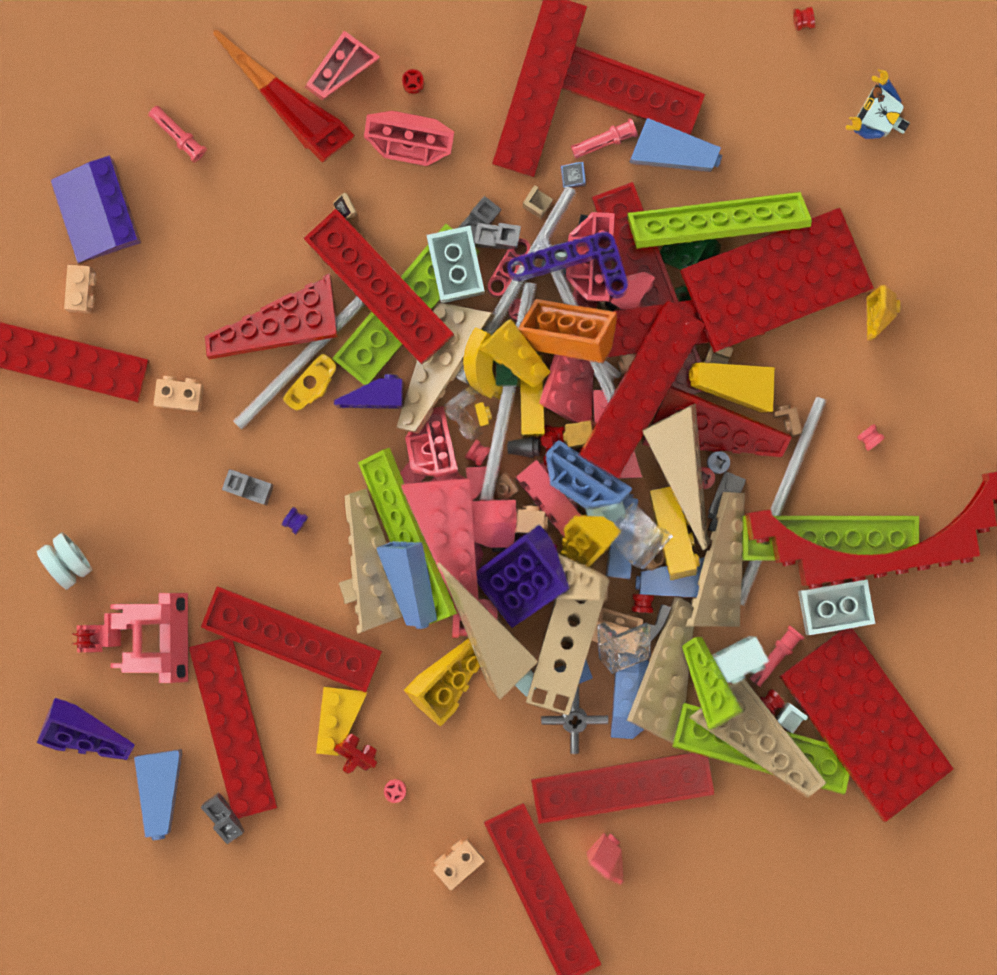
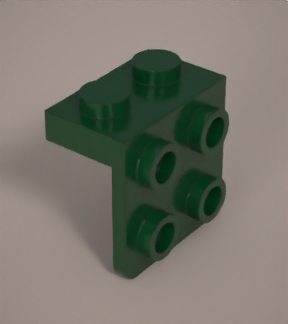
M716 239L663 245L660 254L665 264L682 270L719 255L722 245Z

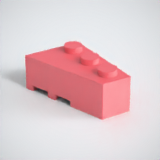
M343 31L307 82L305 88L323 101L378 61L380 56L346 31Z

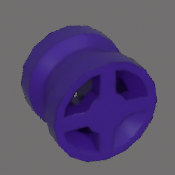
M293 507L281 525L292 529V533L297 535L307 521L308 516L305 514L301 515L298 509Z

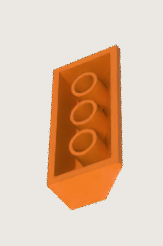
M536 299L518 329L534 351L603 363L612 348L617 314L616 312Z

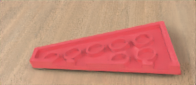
M574 288V296L572 297H575L573 300L576 299L575 302H578L576 305L597 309V301H587ZM554 354L549 370L550 373L547 376L539 404L572 423L590 421L592 419L593 364H590L589 360Z
M469 479L401 484L436 565L440 563L478 601ZM438 567V569H439V571H440V573H441V576H442V578H443V580H444V582H445V584H446V587H447V589H448V591H449V593H450V590H449V588H448V585H447V583H446V580H445V578H444V575H443L441 569Z

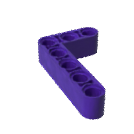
M600 232L511 259L508 264L509 277L513 281L519 282L597 259L607 292L612 298L623 297L628 286L615 239L608 232ZM601 240H607L610 246L603 249L599 247L598 243ZM580 246H585L589 252L585 255H580L576 250ZM563 252L567 255V259L558 261L555 255ZM536 259H543L546 262L545 266L541 268L536 267L533 263ZM607 261H614L617 267L609 270L604 264ZM515 265H521L524 267V271L521 274H515L512 268ZM614 282H620L623 285V289L615 291L611 285Z

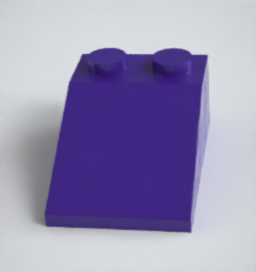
M388 374L385 375V378H379L335 399L334 405L337 408L402 409L404 382L402 379H399L398 375Z

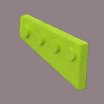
M695 637L682 646L707 727L708 729H715L743 711L703 638Z

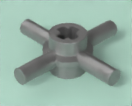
M577 687L569 716L562 714V716H541V725H562L570 733L571 754L579 753V733L587 727V724H608V715L587 716L586 712L579 707V687ZM573 716H577L580 719L576 721V724H572L569 721L573 720Z

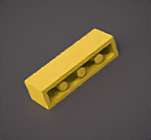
M666 487L650 491L651 505L670 581L696 575L697 567H700L698 555L693 554L692 546H695L692 533L687 531L686 526L689 525V521L685 513H683L672 488Z

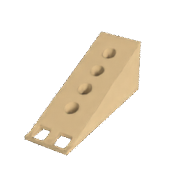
M695 403L647 427V429L643 430V433L704 550L711 541L707 536Z
M438 563L437 566L444 575L486 683L500 700L538 661L480 602Z
M606 579V591L610 581L608 579ZM555 600L526 703L569 716L604 600ZM575 600H580L583 604H579ZM568 621H574L577 626H570ZM564 641L570 643L571 649H563L560 643ZM555 663H562L565 666V671L562 673L556 672L554 669ZM535 688L548 691L543 705L531 700ZM556 694L569 697L565 711L553 708Z

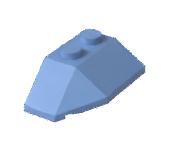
M560 440L546 453L550 485L586 509L620 504L632 490L630 486L579 456L578 452Z
M621 649L616 650L611 738L633 739L644 730L627 721L649 661L639 650H634L633 653Z

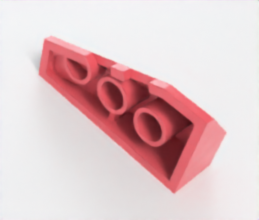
M516 500L471 501L474 542L489 548H508L514 543L517 523Z
M603 833L586 852L589 863L604 877L621 885L624 882L622 850L618 846L621 842L611 833L609 836Z

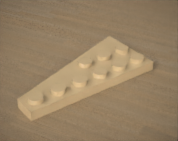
M515 533L514 542H516L522 536ZM558 554L570 588L555 599L606 600V576Z
M674 597L668 617L627 718V721L672 744L682 704L686 703L689 667L682 646L692 640L694 626H686L688 618H692L694 607H692L691 603L679 597Z

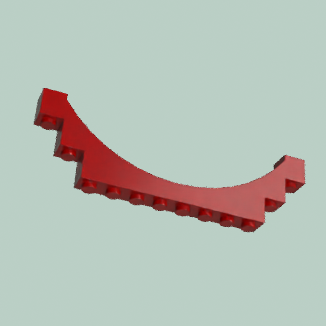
M997 472L982 474L983 480L966 507L948 525L924 541L905 549L875 555L849 554L816 545L789 530L772 516L771 509L745 514L749 540L756 539V543L769 542V537H771L775 562H782L783 566L795 565L797 560L802 586L808 585L809 589L821 588L822 583L830 582L831 586L844 584V579L852 578V582L866 580V575L874 574V578L886 577L887 572L895 571L896 575L909 573V568L917 567V571L931 569V564L937 563L939 567L951 566L954 560H960V564L974 562L973 557L980 556L977 534L990 532V527L997 526L994 504L997 503Z

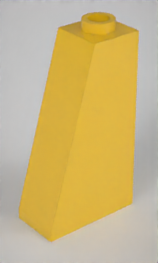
M520 379L521 437H539L544 435L543 405L539 404L543 392V380L537 386L531 387Z
M701 362L692 364L689 371L692 387L760 413L773 412L775 367Z

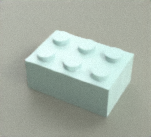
M466 226L427 235L441 304L484 295L485 291L471 227Z
M868 580L798 591L806 635L875 624Z
M747 636L712 654L726 682L733 684L745 678L744 674L747 672H753L754 674L765 668L764 664L769 662L757 638L753 636Z

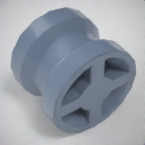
M721 451L711 454L707 459V467L715 474L727 471L730 466L728 455Z

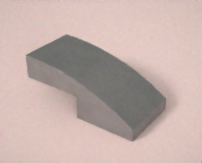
M484 196L458 228L470 226L474 240L477 224L490 225L502 209Z
M478 223L474 245L475 247L494 249L517 248L521 226L499 223V226Z
M229 469L222 490L267 506L274 485Z
M660 606L655 626L646 623L640 645L646 646L654 639L664 625L671 607Z
M217 793L202 804L201 809L215 823L213 829L226 844H229L244 833L239 819L220 793Z

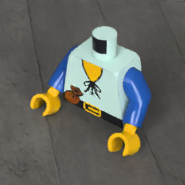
M878 69L880 78L872 76V81L879 83V85L876 84L858 116L849 117L853 125H846L845 127L846 130H854L855 133L864 139L886 137L892 128L904 134L910 122L899 117L904 106L901 104L902 100L888 79L889 75L885 70Z

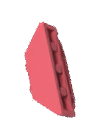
M387 111L367 115L364 138L384 158L428 166L451 154L454 131L436 119Z
M592 212L569 234L568 242L600 232H608L613 235L615 214ZM601 240L598 245L606 249L610 246V243L607 240ZM580 246L576 250L580 255H585L589 252L585 246ZM597 259L566 268L567 281L587 301L609 302V294ZM607 261L604 264L609 270H611L612 261Z
M444 407L433 408V413L420 433L408 432L405 440L412 472L439 477L456 473L458 468Z

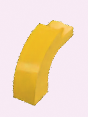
M475 327L464 351L463 365L466 378L471 387L479 394L490 399L493 396L500 400L501 395H503L502 389L504 386H496V379L492 372L494 357L478 349L492 335Z

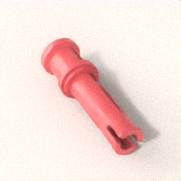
M158 105L152 108L148 116L177 142V147L180 150H184L191 157L190 160L193 163L200 160L206 153L207 148L200 146L193 139L194 136L191 133H185Z
M630 118L624 124L616 127L614 125L611 126L609 131L572 145L571 149L575 159L613 143L619 145L621 141L632 136L636 138L638 133Z
M789 625L786 634L781 640L776 641V648L767 657L769 662L764 664L765 668L754 673L749 679L754 683L756 681V684L761 687L786 655H791L793 648L800 640H804L805 637Z

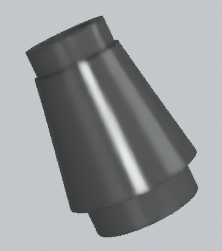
M532 436L508 441V454L529 458L540 456V439Z

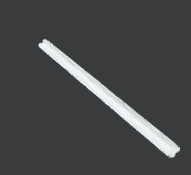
M565 187L566 189L562 192L563 194H561L558 199L559 201H557L556 206H554L555 208H553L552 213L549 215L550 218H547L548 220H546L545 225H543L544 227H542L543 230H540L541 232L537 235L538 237H536L537 239L533 242L532 249H529L528 253L540 250L538 247L539 240L547 237L546 239L552 237L550 235L552 234L551 232H554L553 229L556 230L554 227L557 228V222L560 223L558 220L561 221L560 217L563 218L561 215L564 216L562 213H565L564 210L567 211L565 208L568 209L567 206H570L569 204L571 203L569 201H572L571 198L574 199L572 196L575 197L576 190ZM520 265L519 270H517L518 273L515 274H521L524 271V267ZM511 280L512 282H510L509 287L506 289L507 292H504L505 294H503L502 299H500L501 301H499L500 304H497L498 306L493 311L495 317L491 322L487 323L483 331L493 335V332L498 330L497 328L499 327L497 325L500 326L499 323H502L500 320L503 321V315L506 316L504 313L507 314L506 311H509L507 308L510 309V307L508 306H511L510 303L513 304L511 301L514 302L513 299L517 297L515 294H518L517 291L520 292L518 289L521 290L520 287H523L521 284L524 285L522 282L525 281L517 282ZM463 365L456 378L467 383L465 381L467 378Z
M547 237L538 241L540 250L552 247L549 244L551 242L548 241L549 238L546 239ZM563 269L551 272L554 283L559 288L557 290L561 293V298H563V303L578 306L576 305L578 302H575L576 299L573 300L575 297H572L574 294L571 295L573 292H570L572 289L569 290L571 286L568 287L570 284L567 285L566 276L563 277L565 274L562 275L564 271L561 272ZM589 361L591 362L590 364H593L592 367L594 368L592 369H595L594 372H596L598 382H601L599 383L600 387H603L602 390H604V395H606V400L609 403L616 388L613 389L615 387L611 384L613 381H610L611 378L608 379L610 377L607 376L609 373L605 371L607 368L604 369L606 365L603 366L605 363Z
M357 296L356 299L354 298V301L352 300V303L350 302L340 312L341 315L338 314L339 317L336 316L337 331H340L339 329H342L341 327H344L343 325H346L345 323H348L347 321L353 315L355 316L357 311L359 312L358 309L361 310L360 307L363 308L362 305L365 306ZM330 339L311 342L310 346L304 352L302 351V354L300 353V356L298 355V358L296 357V360L294 359V362L292 361V364L290 363L274 379L275 381H272L273 383H270L271 385H268L269 387L257 399L255 398L253 403L251 402V405L249 404L250 407L247 406L248 409L245 408L246 411L243 410L244 413L241 412L237 416L238 419L235 418L236 421L233 420L240 429H243L244 425H247L246 423H249L248 421H251L250 419H253L252 417L258 411L260 412V409L262 410L282 390L281 388H284L283 386H286L285 384H288L287 382H290L289 380L301 368L303 369L302 366L305 367L304 364L307 365L306 362L309 363L308 360L311 361L310 358L313 359L312 356L316 352L318 353V350L320 351V348L322 349V346L324 347Z
M524 282L523 298H521L520 311H518L519 314L517 316L518 322H516L517 328L528 313L530 306H532L531 304H533L531 301H534L532 298L535 297L532 296H535L533 293H536L534 288H537L535 286L537 284ZM505 386L502 389L503 395H501V403H499L501 406L498 408L499 414H497V422H495L497 425L494 427L495 433H493L492 438L493 444L490 446L491 452L489 453L491 455L488 457L489 463L486 466L487 471L485 472L487 474L484 476L485 482H483V490H481L483 492L480 495L481 500L491 501L490 499H493L491 496H494L492 491H495L493 488L496 487L493 485L497 483L494 480H497L495 477H498L496 476L498 473L496 472H499L497 469H500L497 467L501 463L498 462L501 461L499 458H502L499 455L503 453L500 450H503L501 447H504L502 445L505 444L502 443L505 442L503 439H506L503 436L507 434L504 431H507L505 428H508L506 425H509L506 424L509 423L507 420H510L507 417L511 415L508 412H511L509 409H512L510 406H513L510 404H513L511 401L514 400L511 398L515 396L512 393H515L513 390L516 389L513 387L516 386Z
M816 397L805 426L802 429V434L798 439V444H796V449L793 452L794 454L789 462V467H787L771 506L772 508H770L772 516H781L779 513H782L783 509L781 508H784L783 505L785 506L784 503H786L785 500H787V495L790 493L789 490L792 488L791 485H794L792 482L794 483L793 480H796L794 477L798 475L796 472H799L797 471L800 470L798 467L802 465L800 462H803L801 459L805 457L803 454H806L804 453L807 452L805 449L809 447L807 444L811 442L809 439H812L811 436L813 437L811 434H814L813 431H815V426L818 424L817 421L820 419V413L822 414L821 411H823L822 408L825 406L824 403H827L825 399ZM762 560L749 561V567L745 570L746 572L741 582V605H744L743 603L747 601L746 598L748 597L746 595L750 593L748 590L752 588L751 585L753 584L751 582L754 583V577L757 575L756 572H758L757 570H759L758 567H760L759 564L761 565L760 562Z

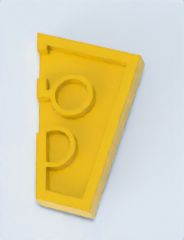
M323 687L317 754L339 755L334 751V748L349 734L368 691L365 693L360 690Z

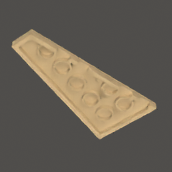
M437 302L433 312L454 333V336L423 365L418 361L416 362L397 428L420 433L433 413L434 405L439 398L444 396L446 393L445 388L451 380L455 379L462 368L465 347L474 328L483 330L487 323L491 322L495 317L493 313Z
M367 489L345 496L347 522L350 524L351 533L348 539L349 545H352L353 554L350 557L353 591L356 592L357 596L355 613L358 614L359 618L357 634L403 617L376 547L387 543Z
M723 492L716 516L718 520L717 528L711 534L712 546L710 551L706 552L698 581L699 593L697 598L693 599L692 607H694L692 618H688L686 626L740 627L743 551L742 516H744L745 493Z
M745 679L729 686L743 712L715 729H708L702 708L689 717L807 798L826 784L825 780Z

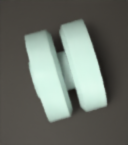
M61 532L53 538L55 548L46 544L37 551V555L53 578L67 590L76 583L75 574L85 577L92 571V567L79 547L64 532Z

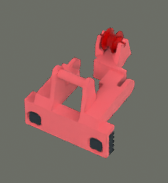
M159 593V604H110V609L123 610V613H104V625H77V633H72V635L77 637V641L72 643V645H77V652H102V647L121 646V629H133V652L122 653V663H111V668H122V673H159V683L188 682V593ZM160 624V652H142V625Z

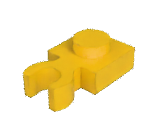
M483 402L475 404L480 427L488 426V420L492 419L489 406L484 407Z

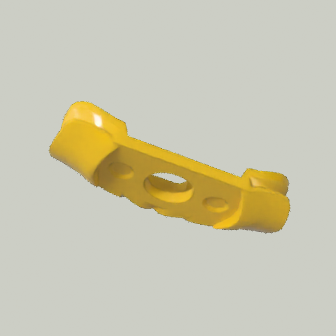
M321 354L290 387L283 398L290 408L298 411L308 403L311 404L319 397L325 395L326 389L332 380L331 376L336 370V363L326 354ZM309 375L316 379V385L311 389L306 388L303 384L304 378Z

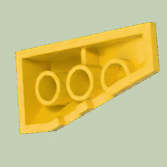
M880 286L867 296V341L875 339L892 322L897 313H900V300H897V294L887 286Z
M574 516L564 527L565 537L562 539L561 545H563V549L560 555L589 568L621 531L612 521L604 516Z
M469 638L420 673L404 689L412 702L440 727L457 710L459 706L457 702L463 691L466 692L469 688L467 684L473 673H476L480 667Z

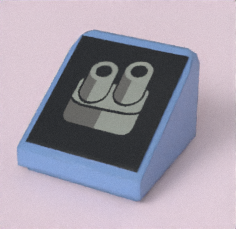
M583 162L561 166L563 188L585 186Z

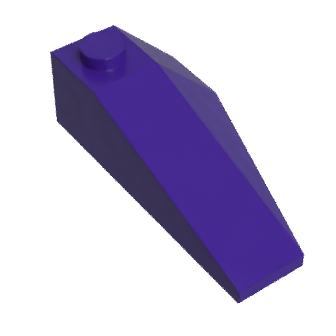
M54 698L37 740L38 744L58 751H65L66 748L77 749L80 754H86V751L97 752L101 757L123 760L128 759L134 748L132 742L77 705L58 698Z

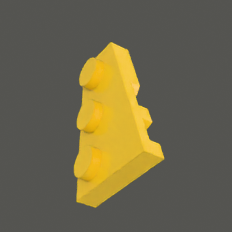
M512 320L506 321L478 348L482 352H487L494 357V360L499 364L508 367L514 375L531 387L537 386L550 373L549 369Z

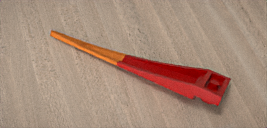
M214 30L215 37L306 149L309 148L322 163L353 140L355 135L341 120L293 90L254 61L218 30Z

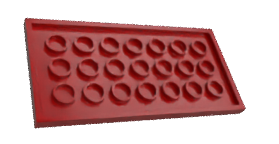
M840 207L811 218V227L781 230L680 270L701 322L705 324L704 330L714 353L874 289Z
M853 628L838 631L779 676L883 822L890 820L954 770Z

